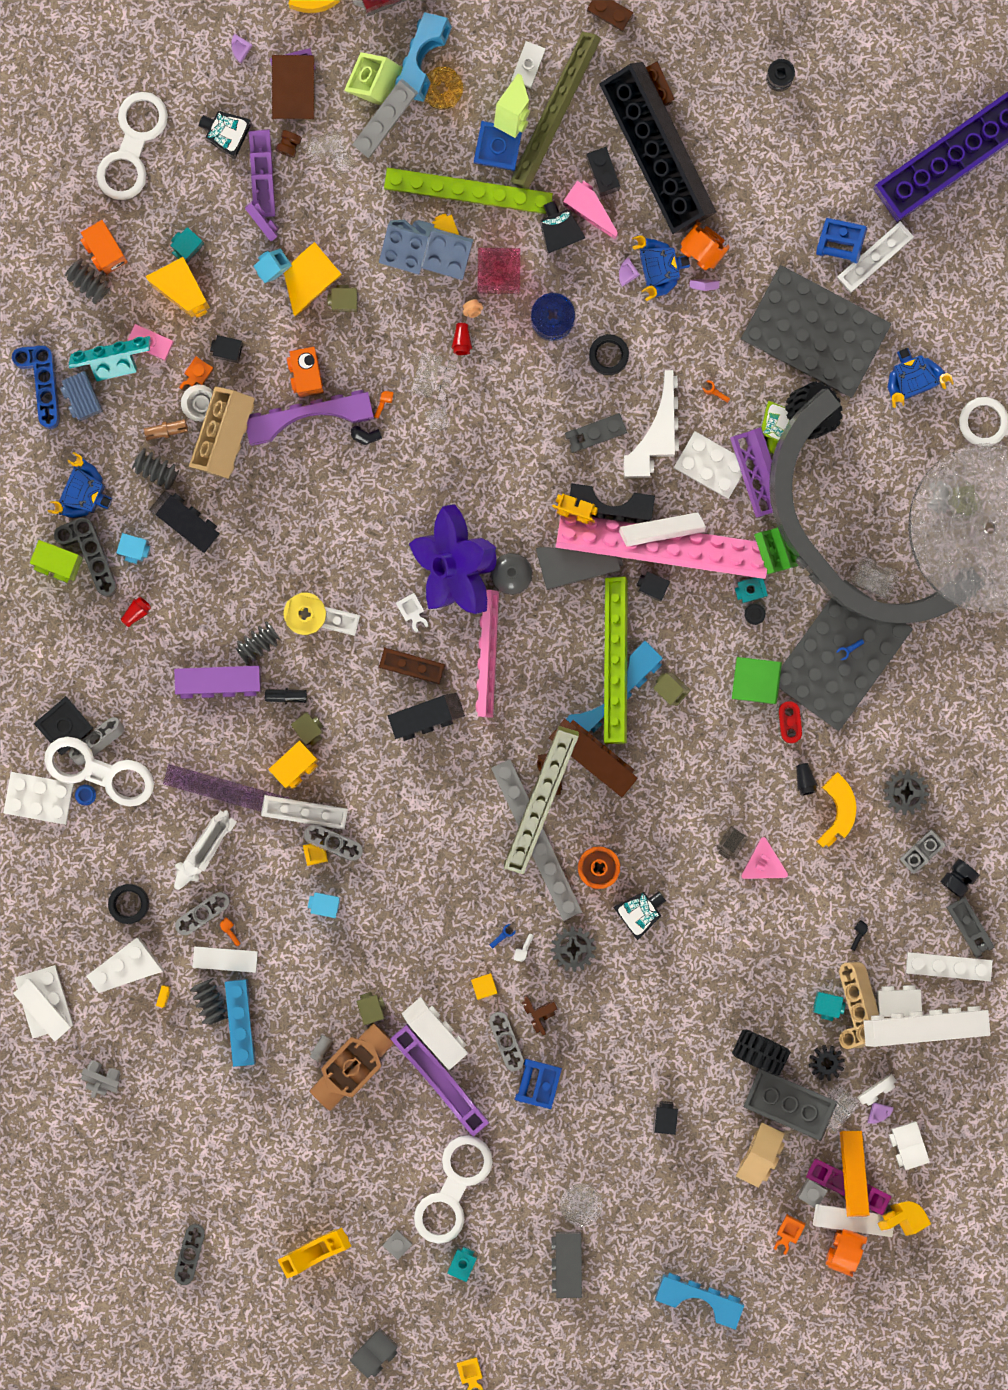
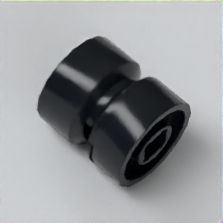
M777 59L770 64L766 74V82L772 90L781 92L791 86L795 76L793 64L785 59Z
M958 858L951 867L952 872H947L940 882L962 899L969 890L968 885H973L980 875Z

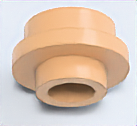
M477 299L466 302L463 305L464 316L474 318L480 315L483 309L482 303H479Z

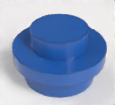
M81 785L75 791V799L81 805H90L96 799V791L90 785Z

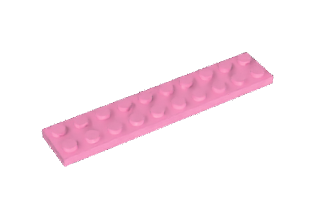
M569 514L568 518L560 516L556 548L766 579L767 568L764 567V561L756 541L697 533L626 547L619 529L622 526L636 523L591 517L595 520V523L589 521L588 524L576 521L577 517Z

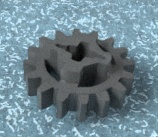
M907 769L905 775H903L902 771L899 770L897 777L893 774L890 775L891 782L885 781V784L889 787L888 789H883V792L888 793V796L883 799L890 801L887 806L888 808L895 807L894 813L902 810V815H906L907 810H909L911 815L915 814V808L919 811L922 810L921 803L927 804L924 796H929L930 793L925 792L924 789L929 786L922 784L925 779L924 777L917 778L918 772L910 775V770ZM903 779L902 785L898 788L893 787L898 780ZM911 780L917 783L920 790L913 787ZM906 786L908 791H911V795H908L907 799L904 794H901V790H905ZM893 795H896L901 800V805L895 802ZM914 797H919L914 805L909 806L910 801Z
M571 926L569 932L563 928L564 934L556 933L559 939L557 941L552 940V943L556 945L555 948L550 949L551 952H556L553 960L559 959L557 966L560 967L564 964L565 971L569 967H572L573 972H576L577 967L584 970L583 964L591 965L588 959L595 958V955L591 953L592 950H596L595 946H591V943L595 940L594 938L588 939L589 932L583 934L582 927L575 931L574 926ZM577 935L582 937L587 945H581L577 941ZM569 936V942L565 946H560L561 941ZM572 939H574L576 947L580 948L579 951H576L575 959H573L571 951H567V948L571 947ZM587 952L586 957L578 962L580 954ZM560 954H567L570 957V963L566 962Z

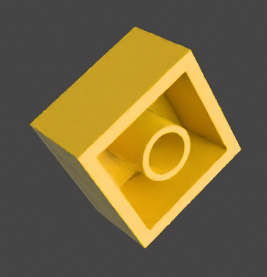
M298 741L268 770L286 789L290 787L294 789L303 781L300 778L305 773L311 774L318 767L316 763L319 760L302 741Z

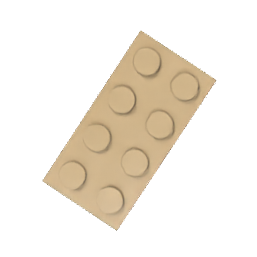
M214 388L189 467L229 479L230 474L234 470L236 455L241 448L242 436L247 430L249 415L254 409L255 398L230 389Z

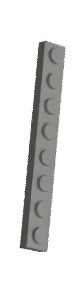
M509 759L491 769L519 826L529 798ZM542 828L532 856L562 920L565 921L581 913L582 910Z

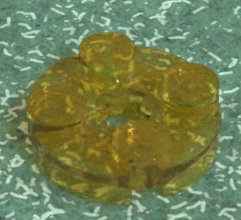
M448 67L434 68L426 74L431 84L425 97V102L438 110L455 107L463 95V82L460 76ZM441 83H445V87L448 88V91H444L443 94L436 89L437 86H441Z

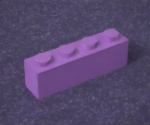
M260 666L174 669L175 694L180 695L181 699H191L193 694H202V698H214V694L223 693V697H235V693H244V696H257L256 692H261Z

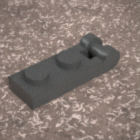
M618 413L565 433V436L571 443V452L575 453L627 433L621 414ZM583 434L585 442L579 443L577 436Z
M965 896L946 907L975 958L980 957L981 953L987 949L990 951L995 948ZM981 937L983 943L976 945L974 940Z

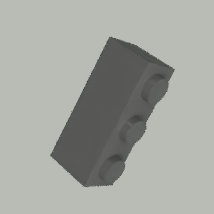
M581 1231L556 1232V1237H551V1248L556 1250V1258H552V1271H556V1280H552V1293H556V1298H582Z

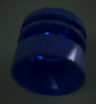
M553 292L538 298L531 311V323L535 333L547 341L562 340L570 334L575 321V310L571 301L564 295ZM556 311L557 319L552 318L550 320L549 312L554 313Z

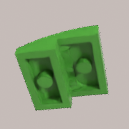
M778 527L754 534L762 560L764 561V567L767 568V574L799 566L795 561L797 557L784 541Z
M737 657L732 699L777 704L782 662Z

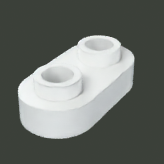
M889 1074L857 1098L862 1105L867 1104L869 1106L878 1100L877 1096L884 1091L886 1094L896 1087L894 1083L897 1080L892 1074Z

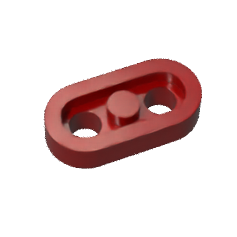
M787 701L781 704L778 710L780 734L786 743L793 744L802 737L799 706L792 701ZM787 708L792 709L793 714L791 716L785 714ZM789 729H793L795 731V735L793 737H789L787 735V731Z

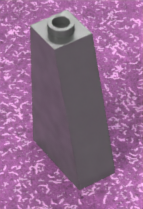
M536 548L546 590L619 572L620 566H623L621 557L562 548Z

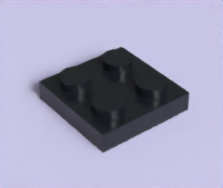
M67 696L34 723L50 743L63 737H73L81 740L94 729ZM61 747L57 752L62 756L72 747Z

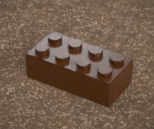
M564 718L559 726L579 732V737L571 757L622 798L638 779L633 774L635 770L577 722L572 720L570 723ZM557 728L549 737V739L552 741L557 731Z

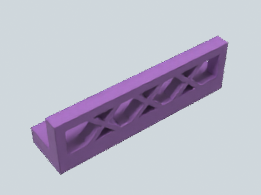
M761 427L730 437L756 518L773 513L769 492L772 459ZM738 439H746L748 445L746 451L740 448ZM747 458L754 463L752 471L746 466ZM754 478L760 482L761 487L759 491L753 488L752 482ZM761 498L766 501L768 510L762 512L759 506Z

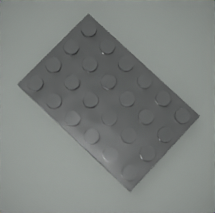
M780 265L740 340L823 382L825 385H829L836 391L853 398L891 323Z
M844 580V582H845L848 586H850L853 590H855V591L858 592L859 594H861V595H863V596H865V597L871 599L869 596H867V595L864 594L862 591H860L859 589H857V588H856L855 586H853L851 583H849L848 581ZM831 598L781 666L779 689L839 732L912 632L913 628L906 623H891L863 617L848 610ZM860 639H863L864 644H862L858 648L854 649L851 653H849V657L847 659L840 660L846 657L847 652L845 650H840L838 653H836L839 648H847L848 646H851Z

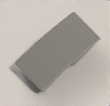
M931 829L900 860L915 874L945 847L946 843Z

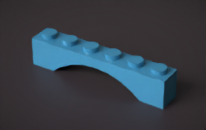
M646 641L629 656L627 700L633 695L630 691L635 686L640 688L647 681L645 676L650 671L654 674L662 666L660 661L663 658ZM604 704L591 711L571 714L566 720L570 723L574 720L588 732L591 730L594 733L602 725L600 720L604 717Z

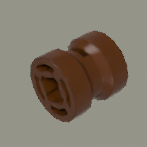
M283 130L281 142L277 144L275 150L280 154L295 158L297 153L296 147L301 143L302 137Z

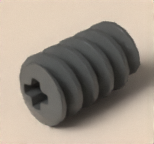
M80 258L70 266L65 276H67V281H74L73 286L75 288L80 287L79 291L81 293L87 292L86 297L88 299L93 297L92 302L97 304L110 291V287H106L108 280L101 283L102 275L94 277L96 270L93 269L88 272L89 264L81 266L83 259Z
M143 448L136 457L132 470L135 468L137 475L143 471V478H147L150 475L151 482H155L158 479L157 485L162 486L165 483V489L169 490L179 473V470L175 471L176 464L168 468V460L161 464L160 456L153 460V453L151 452L148 456H145L146 449Z
M267 621L265 622V630L258 626L259 634L251 631V639L245 635L244 644L239 640L236 641L238 648L235 649L247 666L250 665L248 658L256 661L255 653L263 656V648L269 652L271 651L270 643L277 647L276 639L281 641L271 624Z
M214 978L196 984L190 989V992H197L193 1000H200L196 1008H203L199 1016H206L202 1024L211 1025L228 1018V1016H221L226 1009L218 1008L223 1001L215 1000L220 993L212 992L217 985L209 984Z

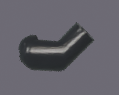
M360 426L351 428L353 440L363 445H368L382 439L379 429L367 433Z

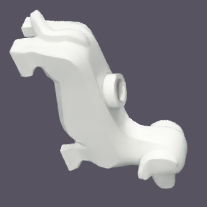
M220 810L211 819L184 863L179 862L175 864L177 871L174 884L175 889L179 890L188 882H197L199 880L198 874L205 871L223 837L237 823L234 819H229L227 810L224 812Z

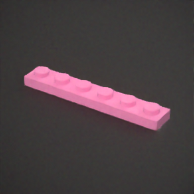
M486 590L488 599L487 611L482 612L480 617L482 632L479 638L481 653L478 659L480 674L477 681L479 696L476 702V711L479 717L493 718L499 591Z

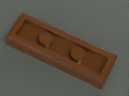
M384 647L379 668L440 685L445 664Z

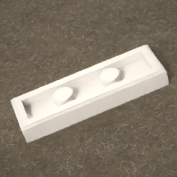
M325 607L326 620L321 628L353 636L356 635L360 615ZM304 608V611H300L299 615L302 616V620H306L307 617L311 616V613L308 612V608Z
M195 946L193 968L256 973L258 951Z
M30 979L13 993L54 1042L71 1028L68 1022Z

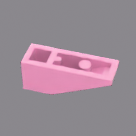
M577 181L564 199L563 205L613 239H616L618 232L597 195L592 191L593 187L584 181L582 183Z

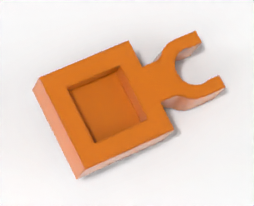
M196 356L184 373L189 377L188 380L182 382L179 389L183 390L185 385L194 386L196 383L203 385L214 368Z
M786 1214L777 1232V1235L782 1238L777 1240L773 1249L776 1250L778 1245L783 1244L786 1247L783 1254L786 1255L789 1250V1242L797 1243L806 1223Z

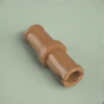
M186 419L170 423L165 421L161 425L144 428L147 441L161 437L167 439L170 438V435L188 432Z

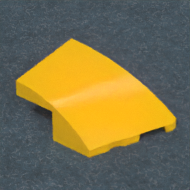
M315 242L303 251L291 263L292 266L284 272L295 317L326 291L328 286L342 276Z

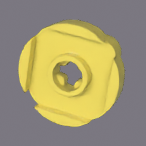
M299 593L287 601L284 607V619L287 626L293 632L300 635H310L316 633L324 625L326 609L323 602L316 595ZM304 608H308V612L311 613V616L307 617L306 620H302V616L299 615V612L304 611Z

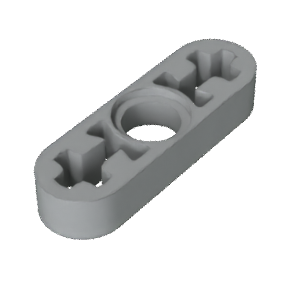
M109 718L81 741L88 745L92 750L93 756H95L123 733L124 726L117 718ZM100 738V740L93 745L94 741ZM72 747L69 757L77 765L85 764L86 761L81 751Z
M311 825L304 831L306 842L341 858L354 861L362 856L363 850L359 843L319 825ZM316 829V833L320 836H324V832L327 833L323 839V845L320 844L322 839L314 838L312 840L309 831ZM330 837L338 839L339 845L336 849H331L328 846L327 842ZM343 841L346 842L344 846L347 848H352L353 846H355V851H357V855L354 854L350 857V852L345 849H343L342 853H340L339 851L343 847Z
M223 892L213 894L181 916L176 921V931L181 935L191 934L226 910L230 905L229 896ZM217 896L220 898L224 897L226 899L223 902L225 906L221 907L219 905L215 907L214 910L217 912L213 914L212 909L206 903L210 901V904L213 905L217 901ZM201 907L206 908L209 912V916L205 920L197 917V910ZM192 913L193 918L195 919V921L199 923V925L195 926V923L193 922L188 926L190 929L189 931H186L185 929L181 930V921L184 920L185 922H188L189 920H191L192 918L189 917V915Z
M495 1012L489 1020L492 1032L506 1067L511 1071H517L524 1063L522 1053L507 1015L503 1012ZM497 1015L505 1019L502 1023L503 1028H509V1031L502 1032L498 1036L496 1031H500L499 1026L493 1024ZM509 1035L512 1037L513 1043L510 1047H503L501 1045L500 1039L502 1036ZM516 1047L517 1051H513L515 1058H520L517 1067H514L513 1064H508L511 1057L509 1053L505 1055L503 1051H510Z

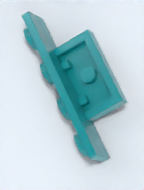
M150 336L137 337L126 342L118 341L113 345L97 346L86 351H76L70 355L68 366L71 369L90 364L96 381L136 373L137 366L132 355L150 351L151 338Z

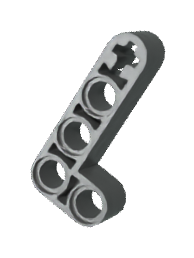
M79 518L57 527L54 531L56 542L63 546L79 542L97 591L105 597L113 596L117 591V584L94 524L87 518ZM82 523L89 524V531L87 533H80L79 526ZM64 530L69 531V539L61 541L59 538L60 533ZM91 542H95L97 545V550L94 553H88L86 549L87 545ZM97 562L104 563L105 567L101 573H96L94 570V565ZM107 574L109 575L108 577H105L106 582L108 584H112V586L109 587V592H107L106 590H102V587H104V582L102 579L98 580V577H104Z

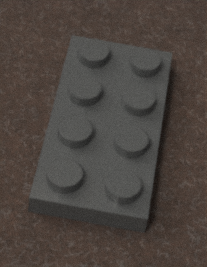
M759 1069L743 1107L822 1141L838 1102L780 1076H775Z

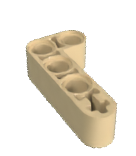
M848 962L841 965L839 975L854 1027L844 1030L840 1034L839 1042L845 1049H854L866 1046L864 1020H871V1016L879 1015L865 965L861 962Z

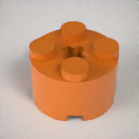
M696 222L682 240L680 251L687 257L692 256L698 261L697 264L702 269H714L730 246H724L725 240L708 226L703 229L699 227L702 223Z
M592 847L581 855L578 861V874L587 886L594 889H604L614 884L620 874V862L612 850L606 847ZM594 863H603L605 865L602 868L604 872L601 874L598 871L594 872Z
M837 1229L833 1238V1245L835 1246L834 1248H829L825 1264L830 1269L853 1277V1272L856 1271L864 1251L861 1248L863 1244H866L867 1237L846 1229Z

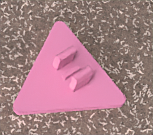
M762 837L741 877L743 879L786 878L788 873L767 839Z

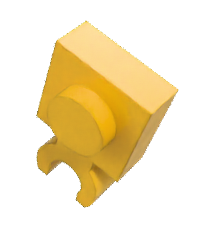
M474 1357L457 1362L462 1384H469L467 1390H472L474 1387L483 1390L482 1385L477 1382V1380L483 1379L478 1358Z

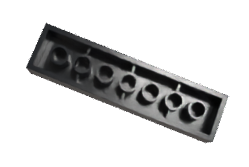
M644 62L631 63L599 83L672 234L684 232L693 227L696 222H701L717 213Z

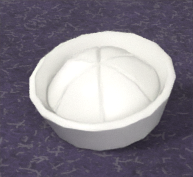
M194 385L184 392L181 398V407L183 413L193 421H204L213 394L211 388L205 385Z

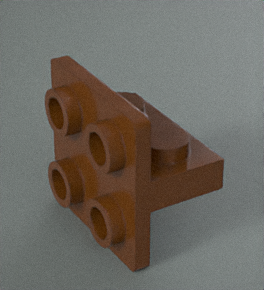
M524 995L525 1001L522 1002V1005L527 1014H532L534 1020L531 1023L536 1033L541 1032L542 1036L546 1035V1031L539 1018L543 1017L546 1020L556 1015L555 1010L558 1008L554 1000L534 1009L528 995Z

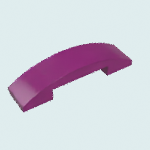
M815 1158L806 1178L845 1196L843 1171ZM867 1184L869 1209L883 1216L892 1196Z

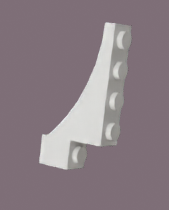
M665 370L661 403L650 429L638 446L629 455H624V478H649L650 473H654V460H650V457H674L675 451H679V439H675L674 430H678V418H674V409H678V397H674V388H678L677 376H673V370Z

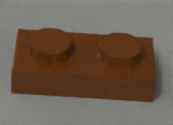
M592 0L587 8V12L622 32L633 15L632 11L613 0Z

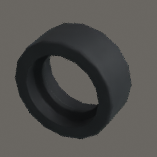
M605 334L600 336L590 347L589 360L591 366L600 374L610 376L618 374L625 368L628 362L629 350L627 344L616 335ZM613 343L620 348L621 359L617 365L605 367L598 362L597 350L602 344Z
M124 884L112 891L108 899V909L116 921L122 924H133L146 916L149 910V899L147 893L141 887L135 884ZM127 891L137 894L141 901L139 912L131 917L120 914L116 907L118 897Z

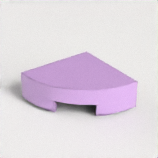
M234 34L231 47L234 57L238 62H243L252 48V44Z
M629 258L624 260L619 270V282L622 287L640 276Z
M695 279L690 280V287L702 291L716 290L719 288L720 281Z
M874 1102L871 1106L867 1123L876 1124L884 1121L891 1115L893 1107Z

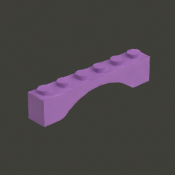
M363 390L351 392L352 396L343 397L342 394L331 397L330 401L323 402L322 399L310 401V405L307 406L295 404L289 406V410L282 411L281 408L269 410V414L262 416L261 413L250 414L247 421L249 443L251 446L272 442L277 434L286 426L308 416L330 415L343 418L352 423L372 420L374 416L368 392L364 393Z
M408 1024L390 1038L434 1088L472 1136H475L489 1124L486 1116Z

